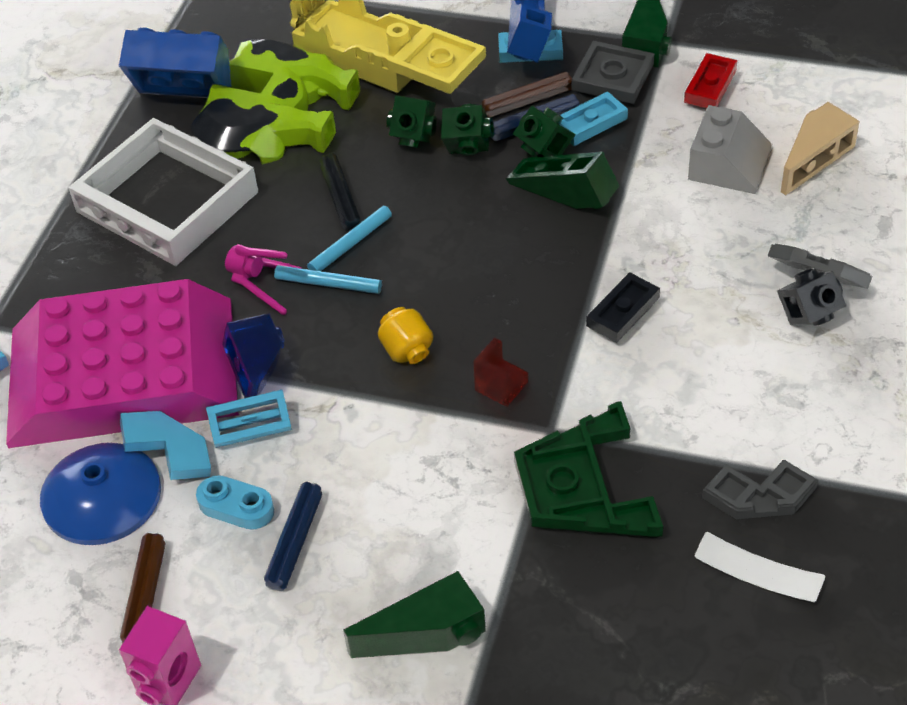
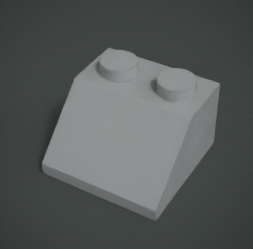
M708 105L690 149L688 180L756 194L772 149V143L742 111Z

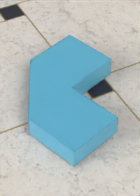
M161 411L121 413L120 426L125 452L165 449L170 480L210 477L211 465L206 441L203 436Z

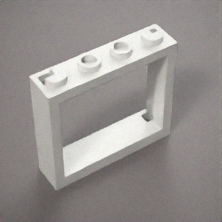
M152 118L68 187L77 213L174 266H177L258 193L254 167L246 164L245 161H240L226 154L221 149H216L200 141L197 137L189 136L177 130L174 126H169L155 118ZM159 152L225 184L224 187L175 230L108 196Z

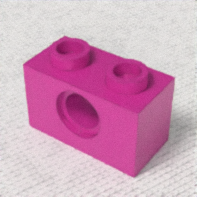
M149 606L145 608L119 648L127 668L126 672L135 687L136 695L149 705H159V703L163 705H178L202 666L186 621Z

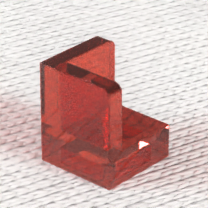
M494 338L473 361L475 391L506 407L528 383L527 371L503 360L502 341Z

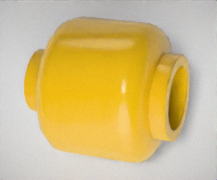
M398 307L383 316L380 321L381 326L378 330V338L393 361L398 363L409 361L410 364H416L428 356V348L431 346L434 337L431 329L417 310Z

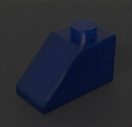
M270 314L226 323L222 345L244 398L261 394L278 363L281 349L284 348L285 342L282 330L278 326L275 327Z

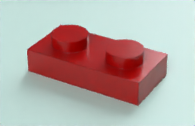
M706 53L685 91L684 103L701 108H707L708 105L718 107L737 70L738 60Z

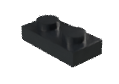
M629 272L586 316V326L618 343L660 298V288Z

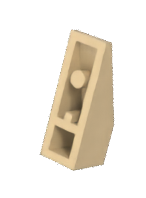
M826 102L816 110H811L803 120L784 166L781 193L784 195L789 194L853 149L856 144L860 121L830 102Z

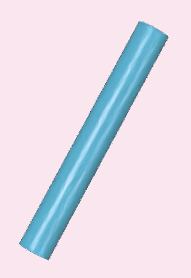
M385 205L380 207L307 264L308 269L315 271L325 269L392 216L390 209Z
M280 265L276 266L274 277L277 280L380 294L382 288V280Z

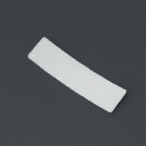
M705 532L695 553L697 559L740 580L773 592L811 602L817 600L826 578L823 574L801 570L755 555L709 532Z

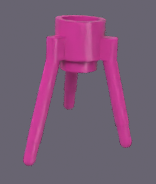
M240 244L233 246L225 259L226 270L233 273L231 281L244 286L280 314L285 315L287 313L286 308L247 278L258 276L263 266L276 268L277 265L294 268L301 267L267 259H286L288 255L283 251L250 248Z

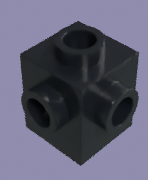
M816 268L805 270L794 276L795 282L777 290L790 325L813 324L816 326L824 324L835 318L834 312L846 307L842 296L843 289L841 283L835 277L833 271L817 273Z

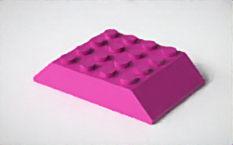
M189 279L40 299L12 329L6 437L8 448L120 433L121 413L161 411L181 424L209 420L206 407L238 400L231 299ZM239 412L218 416L216 418L238 416Z

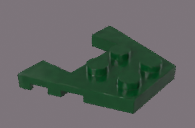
M622 401L609 405L608 411L596 417L590 414L580 419L578 426L561 434L557 430L514 451V463L532 527L651 537L663 536V524L653 496L614 504L610 503L593 445L630 438L631 428Z

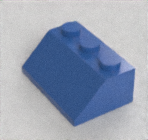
M149 28L125 30L119 67L139 93L209 97L213 84L231 87L229 50L220 35L208 31L201 32L200 34H187L184 31L175 29L169 30V32H155Z

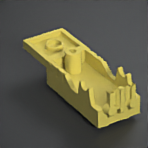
M292 0L290 2L292 14L290 25L294 28L292 38L295 46L307 52L326 54L341 69L358 70L359 78L399 93L413 79L451 94L486 58L485 46L426 24H420L418 21L406 19L404 16L393 14L392 12L381 17L367 13L363 0Z

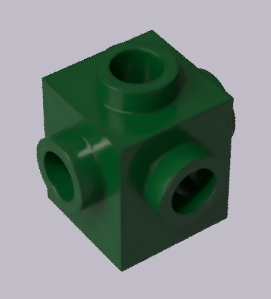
M395 95L393 109H390L387 115L386 125L390 129L389 136L399 138V145L418 148L419 141L429 143L430 136L435 135L437 128V117L434 116L436 103Z
M463 104L460 107L442 109L441 139L449 154L474 155L481 151H489V138L494 137V123L492 117L488 118L482 105Z
M532 105L521 118L518 127L513 133L523 141L521 148L534 157H538L540 154L543 156L562 155L576 135L561 124L563 117L548 107L543 112Z

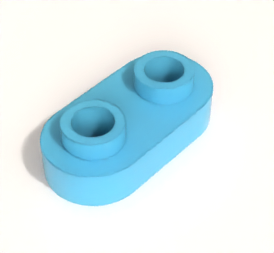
M212 476L202 481L196 490V498L201 512L211 518L253 530L264 527L274 516V505L271 495L263 488L225 476ZM249 502H257L254 505H247Z

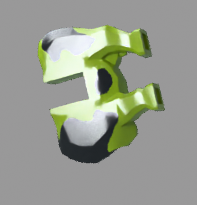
M255 39L242 42L235 58L229 61L232 88L216 84L211 86L208 100L191 125V132L200 141L216 149H221L236 159L253 152L258 155L261 164L280 160L285 153V146L311 145L316 151L324 153L336 134L334 114L332 111H321L318 113L308 111V106L318 101L322 96L328 95L337 101L341 109L350 110L361 91L358 70H343L336 66L326 54L307 52L295 45L271 39Z

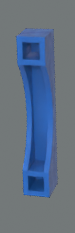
M511 0L507 53L513 54L521 60L539 61L551 32L552 13L545 11V0Z

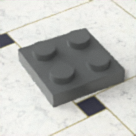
M592 41L572 78V90L596 96L608 91L618 101L634 104L654 64V53Z

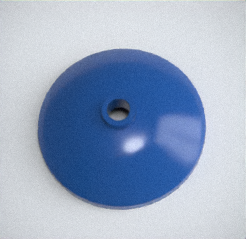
M121 443L94 444L69 454L50 471L41 489L40 508L49 528L62 539L81 545L106 544L128 536L149 519L160 498L161 481L155 464L144 452H125L124 445Z

